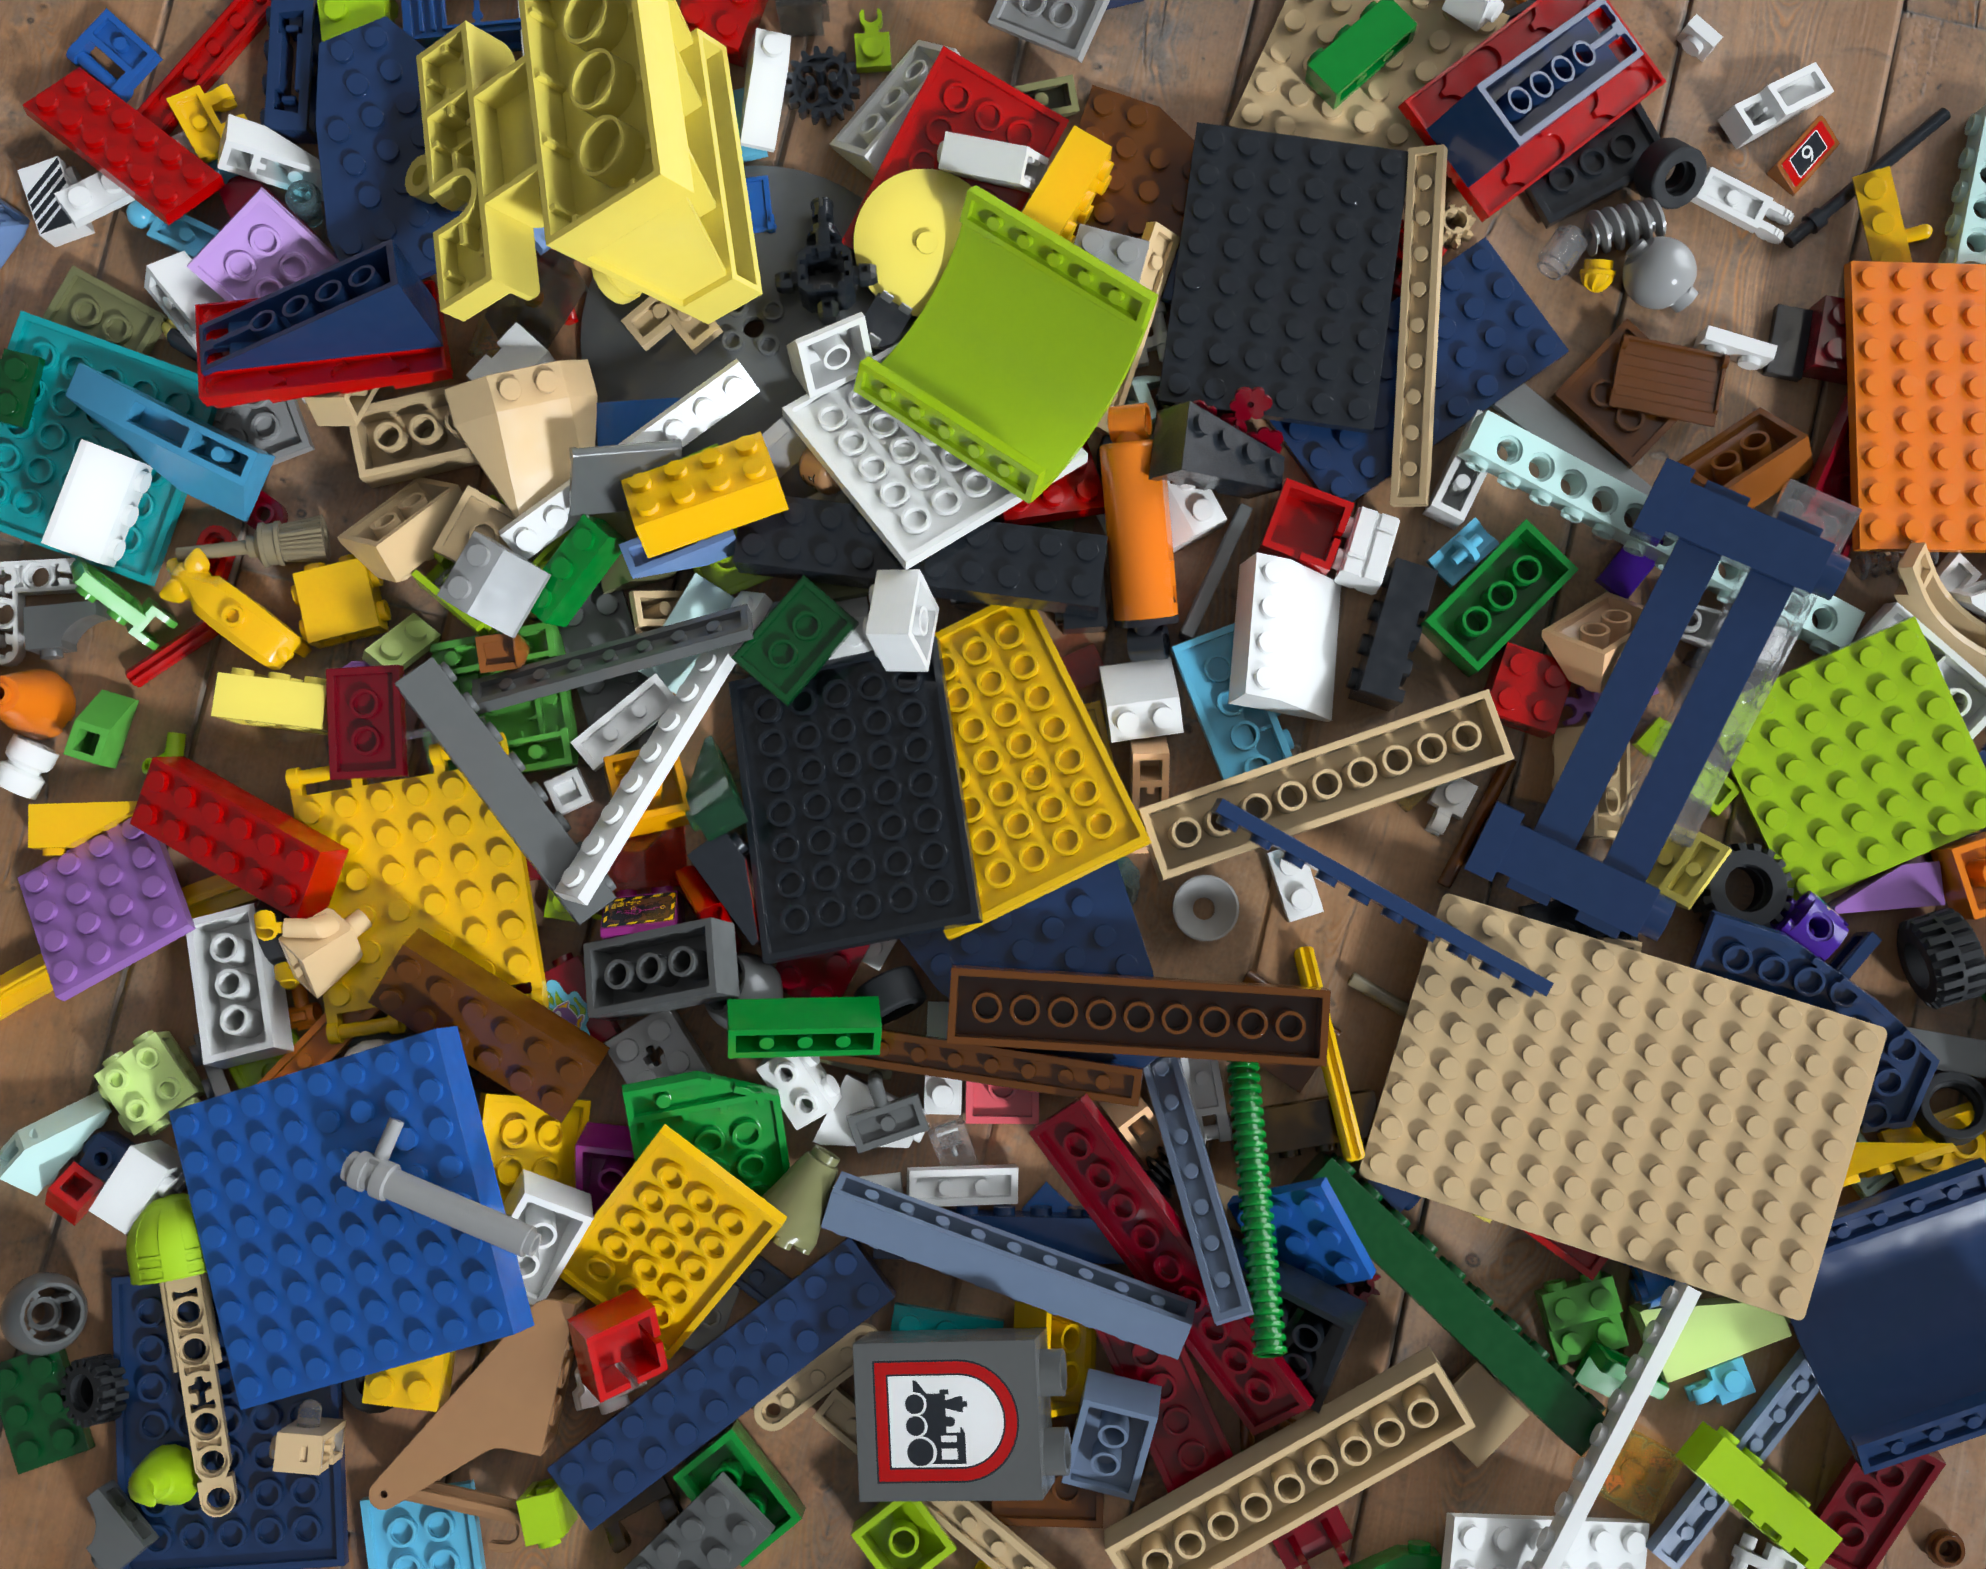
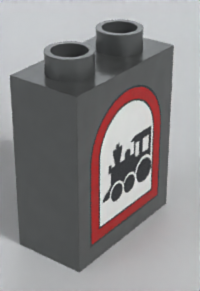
M1047 1327L871 1331L853 1343L859 1502L1043 1500L1054 1484L1055 1476H1068L1070 1474V1432L1068 1427H1052L1050 1396H1065L1066 1355L1063 1348L1048 1349Z

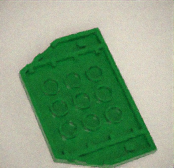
M698 1070L622 1085L635 1162L664 1124H666L759 1196H762L790 1168L780 1095L776 1088Z

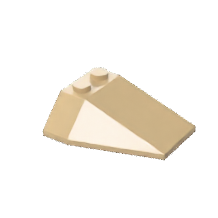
M588 359L558 360L483 376L444 389L454 428L515 519L570 479V447H595L596 403L598 395Z

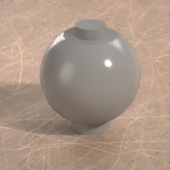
M1666 236L1653 237L1646 241L1642 238L1635 242L1626 252L1628 258L1623 266V285L1629 297L1638 305L1653 310L1671 307L1675 313H1678L1689 306L1697 297L1698 291L1693 287L1697 277L1696 260L1691 250L1681 241Z

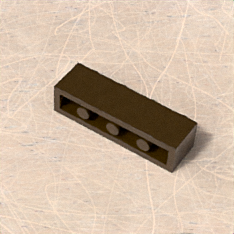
M1371 1089L1350 1092L1363 1145L1367 1143L1378 1107L1375 1091ZM1328 1095L1262 1106L1264 1115L1261 1116V1119L1265 1120V1126L1262 1130L1266 1132V1138L1263 1139V1142H1266L1268 1147L1264 1153L1267 1155L1279 1153V1158H1290L1301 1155L1300 1149L1315 1147V1152L1337 1149V1143L1340 1141ZM1227 1112L1231 1133L1232 1156L1235 1158L1238 1153L1234 1151L1233 1146L1237 1144V1141L1233 1140L1232 1135L1236 1130L1231 1126L1235 1119L1231 1117L1230 1112Z

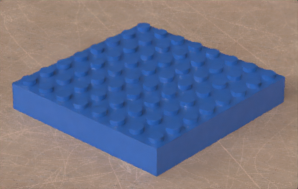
M458 1026L429 1030L169 1111L240 1410L511 1336L534 1326L517 1255L392 1201L374 1199L368 1196L366 1190L363 1192L353 1190L347 1186V1182L340 1178L342 1166L352 1152L358 1151L361 1153L368 1151L374 1154L389 1117L404 1122V1125L389 1161L399 1164L402 1171L506 1214Z

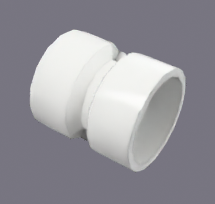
M13 734L5 751L9 759L0 761V787L25 798L36 800L45 784L41 773L53 769L60 754L37 741L22 735Z

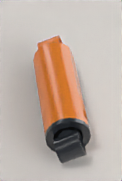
M1137 403L1110 406L1108 410V429L1113 443L1101 445L1099 451L1106 532L1108 536L1115 628H1128L1127 650L1132 662L1168 659L1170 654V638L1167 624L1179 622L1167 480L1154 481L1148 479L1153 439H1150L1152 435V421L1148 404Z

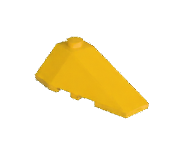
M1856 1142L1843 1187L1860 1182L1861 1178L1882 1175L1896 1170L1897 1167L1917 1164L1957 1150L1954 1143Z

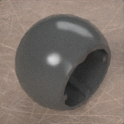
M748 952L737 953L740 997L733 999L783 998L781 976L773 964L764 963L763 957ZM727 1000L706 1003L705 1007L711 1018L718 1025L727 1029Z
M56 1272L36 1273L19 1281L6 1294L0 1308V1328L6 1340L21 1352L40 1356L53 1354L67 1348L83 1331L87 1322L88 1301L82 1288L70 1277ZM45 1288L55 1291L50 1297L40 1296L37 1293ZM62 1302L63 1307H64V1308H63V1317H62V1320H61L60 1324H58V1322H59V1320H60V1318H61L62 1309H61L60 1303ZM41 1303L45 1308V1315L40 1322L35 1323L31 1316L32 1310L37 1304ZM34 1330H47L50 1333L49 1336L40 1340L33 1337L36 1334Z

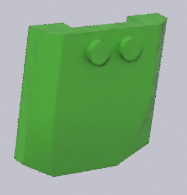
M543 622L521 626L518 634L525 639L530 647L529 655L524 665L565 654L562 637L557 626L544 624ZM478 635L431 644L430 647L431 657L434 658L438 665L444 661L458 680L453 682L461 695L466 691L472 695V680L502 672L480 673L475 637ZM571 689L477 715L484 725L490 721L499 733L503 732L505 734L509 753L513 751L526 768L522 775L578 764L579 753L570 743L578 737ZM427 729L429 745L438 743ZM448 760L449 771L458 769L452 760Z

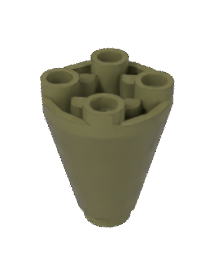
M815 1144L811 1151H806L761 1196L787 1216L783 1226L771 1239L773 1243L785 1250L790 1251L793 1246L803 1254L810 1255L817 1243L821 1224L839 1170L837 1165L840 1162V1158L829 1150Z

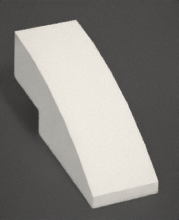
M1815 62L1767 85L1758 94L1735 104L1718 119V122L1735 149H1738L1831 95L1834 90Z

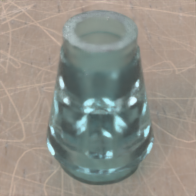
M305 180L293 182L285 194V202L288 208L309 227L319 226L323 221L322 195L319 188Z

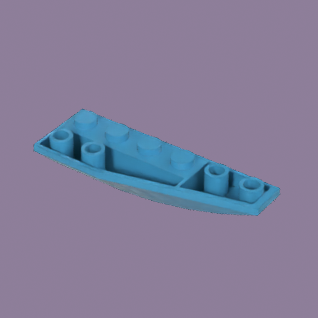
M83 363L78 364L65 395L68 399L177 489L244 522H248L276 456Z

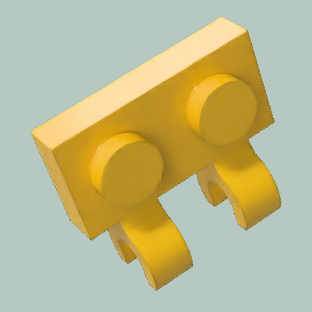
M228 84L220 85L205 94L200 85H197L166 98L197 157L206 164L218 159L220 140L226 122L220 123L215 112H227L238 106ZM245 114L237 115V117L247 120Z

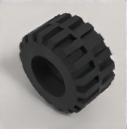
M1745 842L1726 845L1732 851L1696 900V904L1691 907L1693 912H1701L1702 916L1699 920L1704 925H1706L1712 910L1768 928H1772L1771 924H1779L1784 918L1780 912L1789 911L1791 903L1787 902L1786 899L1788 896H1793L1794 888H1788L1787 881L1793 880L1791 873H1784L1782 870L1786 866L1785 862L1782 859H1773L1776 853L1769 848L1761 849L1762 845L1746 844ZM1735 868L1745 871L1754 884L1753 900L1743 911L1735 908L1729 902L1725 893L1726 879Z
M1944 908L1905 920L1899 924V929H1897V951L1903 972L1914 992L1927 1006L1939 1009L1979 997L1986 992L1985 955L1975 932L1960 913L1955 912L1952 908Z

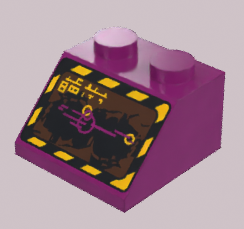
M673 886L651 888V893L637 895V890L615 892L616 898L603 907L600 933L603 939H609L686 923L684 896L678 890L673 891Z

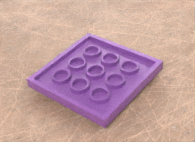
M131 818L91 840L67 850L62 856H56L18 877L55 997L62 1001L68 1000L196 929L166 844L131 825Z

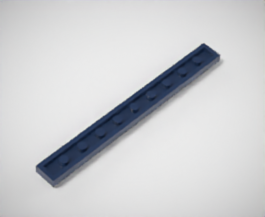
M1217 798L1211 812L1218 815L1216 823L1235 833L1238 828L1252 834L1249 841L1267 851H1269L1271 846L1284 852L1282 860L1301 870L1304 864L1317 871L1314 876L1316 879L1335 888L1338 882L1350 889L1347 896L1365 906H1368L1370 901L1381 906L1383 909L1380 914L1397 924H1401L1403 919L1416 926L1413 930V933L1432 943L1435 938L1442 940L1448 944L1447 952L1464 961L1467 960L1468 956L1481 962L1479 970L1498 980L1501 974L1514 981L1511 987L1530 998L1534 992L1547 997L1554 984L1553 982L1229 801Z

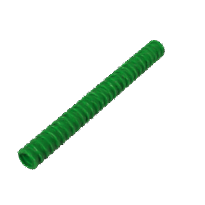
M1227 1061L1230 1064L1227 1065L1226 1071L1231 1074L1228 1076L1227 1082L1232 1085L1229 1087L1228 1093L1233 1096L1229 1104L1231 1107H1234L1230 1115L1235 1119L1231 1126L1236 1130L1232 1137L1234 1141H1237L1233 1148L1238 1153L1234 1159L1235 1163L1239 1164V1167L1236 1168V1174L1240 1176V1179L1237 1180V1186L1241 1188L1238 1192V1198L1242 1199V1202L1239 1203V1209L1243 1211V1214L1240 1215V1221L1244 1223V1226L1241 1227V1233L1245 1234V1238L1242 1239V1245L1246 1246L1247 1249L1244 1250L1243 1257L1248 1260V1262H1245L1244 1268L1249 1271V1274L1245 1276V1280L1250 1282L1247 1291L1251 1295L1250 1301L1254 1312L1253 1315L1249 1316V1318L1253 1319V1323L1250 1324V1330L1254 1331L1251 1342L1256 1347L1252 1349V1355L1258 1358L1281 1357L1287 1353V1347L1283 1346L1286 1335L1281 1331V1329L1285 1328V1323L1280 1320V1317L1284 1315V1311L1279 1309V1305L1283 1303L1282 1298L1278 1296V1293L1281 1291V1285L1277 1284V1280L1280 1279V1273L1276 1272V1268L1279 1267V1261L1274 1258V1256H1277L1278 1250L1273 1248V1244H1276L1277 1239L1275 1236H1272L1276 1229L1275 1225L1271 1224V1221L1274 1219V1213L1270 1212L1273 1202L1269 1200L1272 1190L1268 1188L1271 1179L1266 1176L1270 1172V1167L1265 1165L1269 1157L1264 1153L1268 1147L1267 1143L1263 1142V1139L1266 1138V1132L1262 1130L1265 1126V1120L1261 1119V1116L1264 1115V1109L1260 1107L1263 1103V1098L1259 1096L1262 1092V1087L1258 1085L1261 1076L1257 1073L1260 1065L1258 1062Z

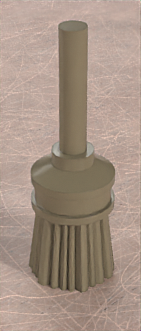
M321 514L283 524L280 521H274L269 524L261 522L257 524L254 535L246 536L245 540L179 547L175 549L178 562H184L186 557L196 548H200L208 559L248 554L249 558H258L265 568H269L272 565L279 564L286 566L288 562H329L331 560V545L324 516Z

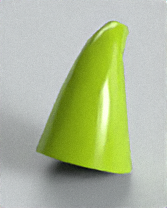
M176 1444L162 1445L152 1450L136 1467L129 1478L127 1489L130 1498L136 1503L148 1507H154L156 1503L172 1506L182 1505L190 1501L198 1491L197 1482L200 1479L195 1473L192 1452L188 1448Z

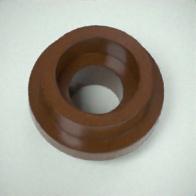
M1946 1528L1936 1529L1926 1539V1554L1936 1565L1943 1568H1951L1963 1561L1965 1546L1961 1537L1954 1531ZM1944 1541H1947V1550L1943 1553H1940V1545Z

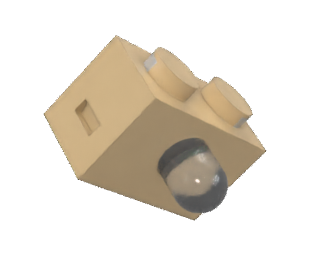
M314 1398L304 1400L299 1406L297 1419L279 1430L277 1435H274L272 1438L269 1454L270 1458L274 1459L273 1471L320 1475L329 1468V1464L333 1465L342 1458L346 1420L321 1417L322 1406L318 1400Z

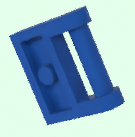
M107 8L68 48L66 57L74 65L82 66L96 80L126 103L132 98L134 89L163 60L156 51ZM95 47L101 50L125 72L119 79H116L91 56V51Z

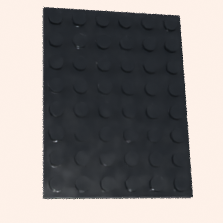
M1197 122L1157 404L1175 406L1188 401L1202 400L1207 406L1216 407L1218 413H1235V411L1230 409L1229 403L1235 398L1237 389L1240 387H1249L1251 389L1262 387L1265 394L1272 398L1273 404L1270 409L1264 411V416L1261 419L1372 434L1376 417L1405 198L1408 151Z
M934 636L928 672L886 671L879 658L875 656L874 650L831 659L823 665L788 707L753 677L728 682L764 963L773 964L983 922L940 640L937 636Z

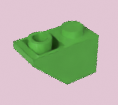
M102 689L75 719L63 754L116 769L139 700Z

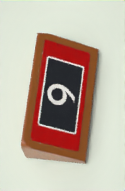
M1820 114L1766 173L1792 196L1800 190L1840 144L1826 119Z

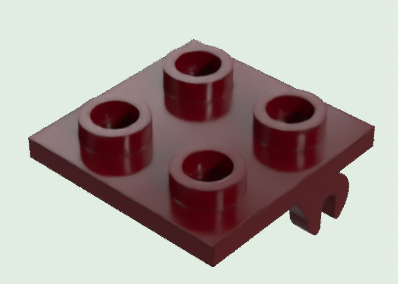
M1337 1505L1272 1541L1286 1569H1294L1300 1565L1302 1569H1311L1307 1560L1332 1547L1335 1549L1344 1568L1351 1565L1341 1544L1351 1540L1353 1536Z

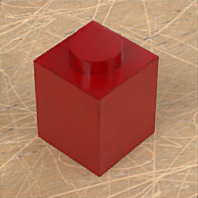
M74 1161L47 1189L45 1205L75 1226L88 1213L105 1183Z

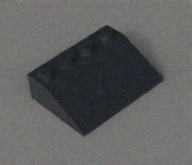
M1232 1236L1247 1288L1250 1286V1282L1245 1280V1276L1249 1274V1271L1244 1268V1264L1248 1260L1243 1257V1252L1247 1249L1246 1246L1242 1245V1240ZM1274 1257L1275 1260L1279 1261V1267L1276 1268V1272L1280 1273V1279L1277 1280V1284L1281 1285V1291L1278 1293V1296L1283 1301L1279 1305V1309L1284 1311V1315L1280 1317V1320L1285 1323V1328L1281 1329V1331L1286 1335L1283 1346L1287 1347V1353L1282 1357L1314 1398L1310 1409L1319 1413L1353 1339L1367 1303Z

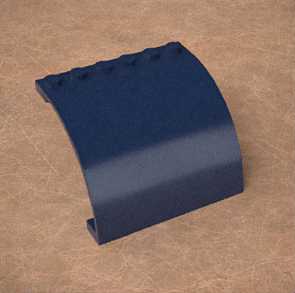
M1982 1158L1838 1207L1834 1215L1806 1315L1802 1320L1789 1318L1820 1392L1864 1475L1986 1434V1162Z

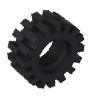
M100 1354L74 1360L71 1362V1366H67L65 1369L67 1375L62 1377L61 1382L66 1385V1388L61 1389V1395H66V1401H63L62 1404L64 1408L69 1407L70 1410L66 1415L69 1419L74 1418L73 1424L76 1426L81 1425V1428L115 1421V1419L122 1416L121 1411L126 1409L127 1404L123 1400L129 1398V1392L124 1390V1386L129 1385L128 1379L123 1380L122 1375L126 1371L124 1367L118 1368L120 1361L118 1358L112 1359L113 1355Z

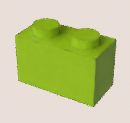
M553 1478L532 1482L516 1501L526 1547L538 1544L539 1549H545L561 1543V1538L569 1532V1529L578 1519L577 1511Z

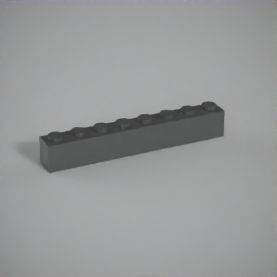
M431 657L395 682L396 689L577 925H581L616 898L612 892L617 888L615 883L606 874L587 906L564 900L554 892L562 879L564 871L571 865L583 842L574 843L567 833L572 829L567 820L559 811L552 814L544 803L549 799L544 790L536 781L530 785L522 775L526 768L513 751L508 755L499 744L503 737L490 721L485 725L476 714L480 707L467 691L461 695L453 682L458 679L444 661L438 665L434 658Z

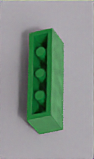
M878 996L727 999L728 1059L880 1055L882 1022Z

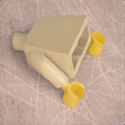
M326 908L307 919L284 918L283 922H276V916L272 911L261 910L254 914L255 930L259 939L269 941L275 938L277 933H283L278 940L287 962H281L274 966L275 979L287 990L296 988L300 982L317 999L362 958L363 953L357 937L372 926L369 918L360 909H357L345 919L333 909Z

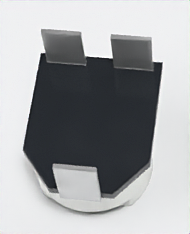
M885 290L882 294H877L865 314L870 345L872 348L885 350L892 344H895L912 316L911 312L913 310L903 302L900 306L892 301L894 296Z

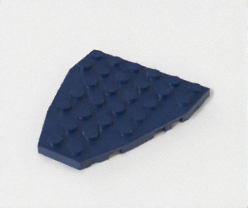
M385 16L319 43L316 133L327 236L339 262L392 238L422 280L437 273L433 232L459 216L463 211L453 212L441 206L438 202L433 204L425 203L410 196L406 191L405 177L408 168L418 156L425 155L416 56L426 48Z
M1117 860L951 941L947 939L943 930L900 938L936 989L948 998H950L952 965L1154 977ZM1021 1048L1027 1051L1143 1068L1159 1057Z
M1712 910L1689 967L1884 1027L1887 1031V1037L1860 1130L1862 1133L1876 1132L1886 1127L1891 1129L1911 1127L1940 1060L1875 997L1784 932Z

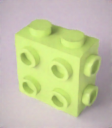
M149 1030L133 1041L135 1046L126 1053L120 1051L107 1058L102 1063L105 1068L94 1075L99 1083V1093L106 1101L114 1105L119 1113L118 1120L126 1131L133 1133L134 1136L147 1133L154 1136L171 1125V1122L168 1120L170 1119L169 1111L201 1102L199 1097L205 1094L201 1077L170 1031L154 1032Z

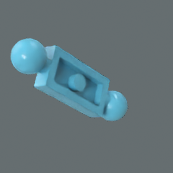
M136 200L131 202L126 210L127 219L133 226L140 229L149 228L146 234L149 238L177 252L185 250L192 259L220 231L186 214L168 226Z

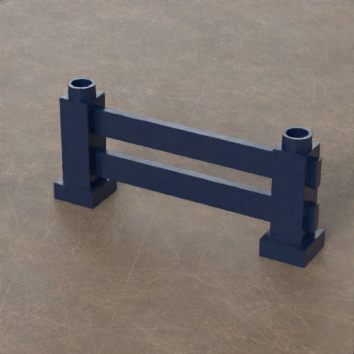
M1669 458L1663 464L1629 535L1655 547L1660 543L1663 536L1675 541L1676 544L1548 802L1533 829L1521 823L1525 812L1497 800L1464 868L1491 882L1496 872H1500L1510 877L1506 887L1545 906L1548 905L1551 897L1578 910L1574 918L1575 920L1617 939L1620 931L1636 938L1640 933L1654 941H1658L1673 914L1677 901L1660 894L1661 890L1647 883L1646 880L1791 593L1793 592L1802 597L1812 593L1830 601L1841 584L1851 562L1850 558L1833 551L1836 544L1820 538L1824 529L1782 511H1779L1776 518H1773L1748 507L1747 505L1751 498L1707 480L1704 488L1691 483L1690 481L1696 470ZM1719 561L1747 572L1604 860L1601 861L1577 850L1576 847Z

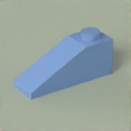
M733 529L649 559L639 537L621 543L619 547L632 579L707 566L734 555L736 536Z

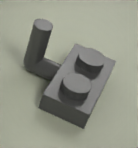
M872 1070L868 1075V1088L874 1107L847 1115L846 1118L858 1154L929 1130L918 1092L888 1101L883 1086V1075L879 1070Z

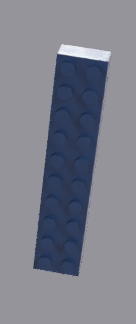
M846 1237L557 1458L547 1468L548 1472L589 1530L592 1531L894 1299L897 1293L860 1241Z

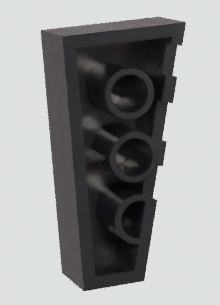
M1188 401L1156 412L1148 479L1154 481L1167 480L1170 481V484L1179 486L1188 484L1195 486V489L1217 490V493L1250 499L1282 489L1285 457L1193 402Z
M1396 558L1390 566H1387L1382 585L1380 586L1383 587L1379 600L1373 599L1367 615V620L1372 621L1369 633H1363L1358 643L1356 653L1361 655L1358 667H1352L1347 678L1346 688L1351 689L1348 699L1388 712L1403 703L1406 691L1399 689V686L1402 687L1406 678L1410 676L1413 661L1408 659L1407 656L1409 652H1414L1419 643L1422 625L1417 623L1419 617L1424 618L1428 611L1438 570L1400 558Z

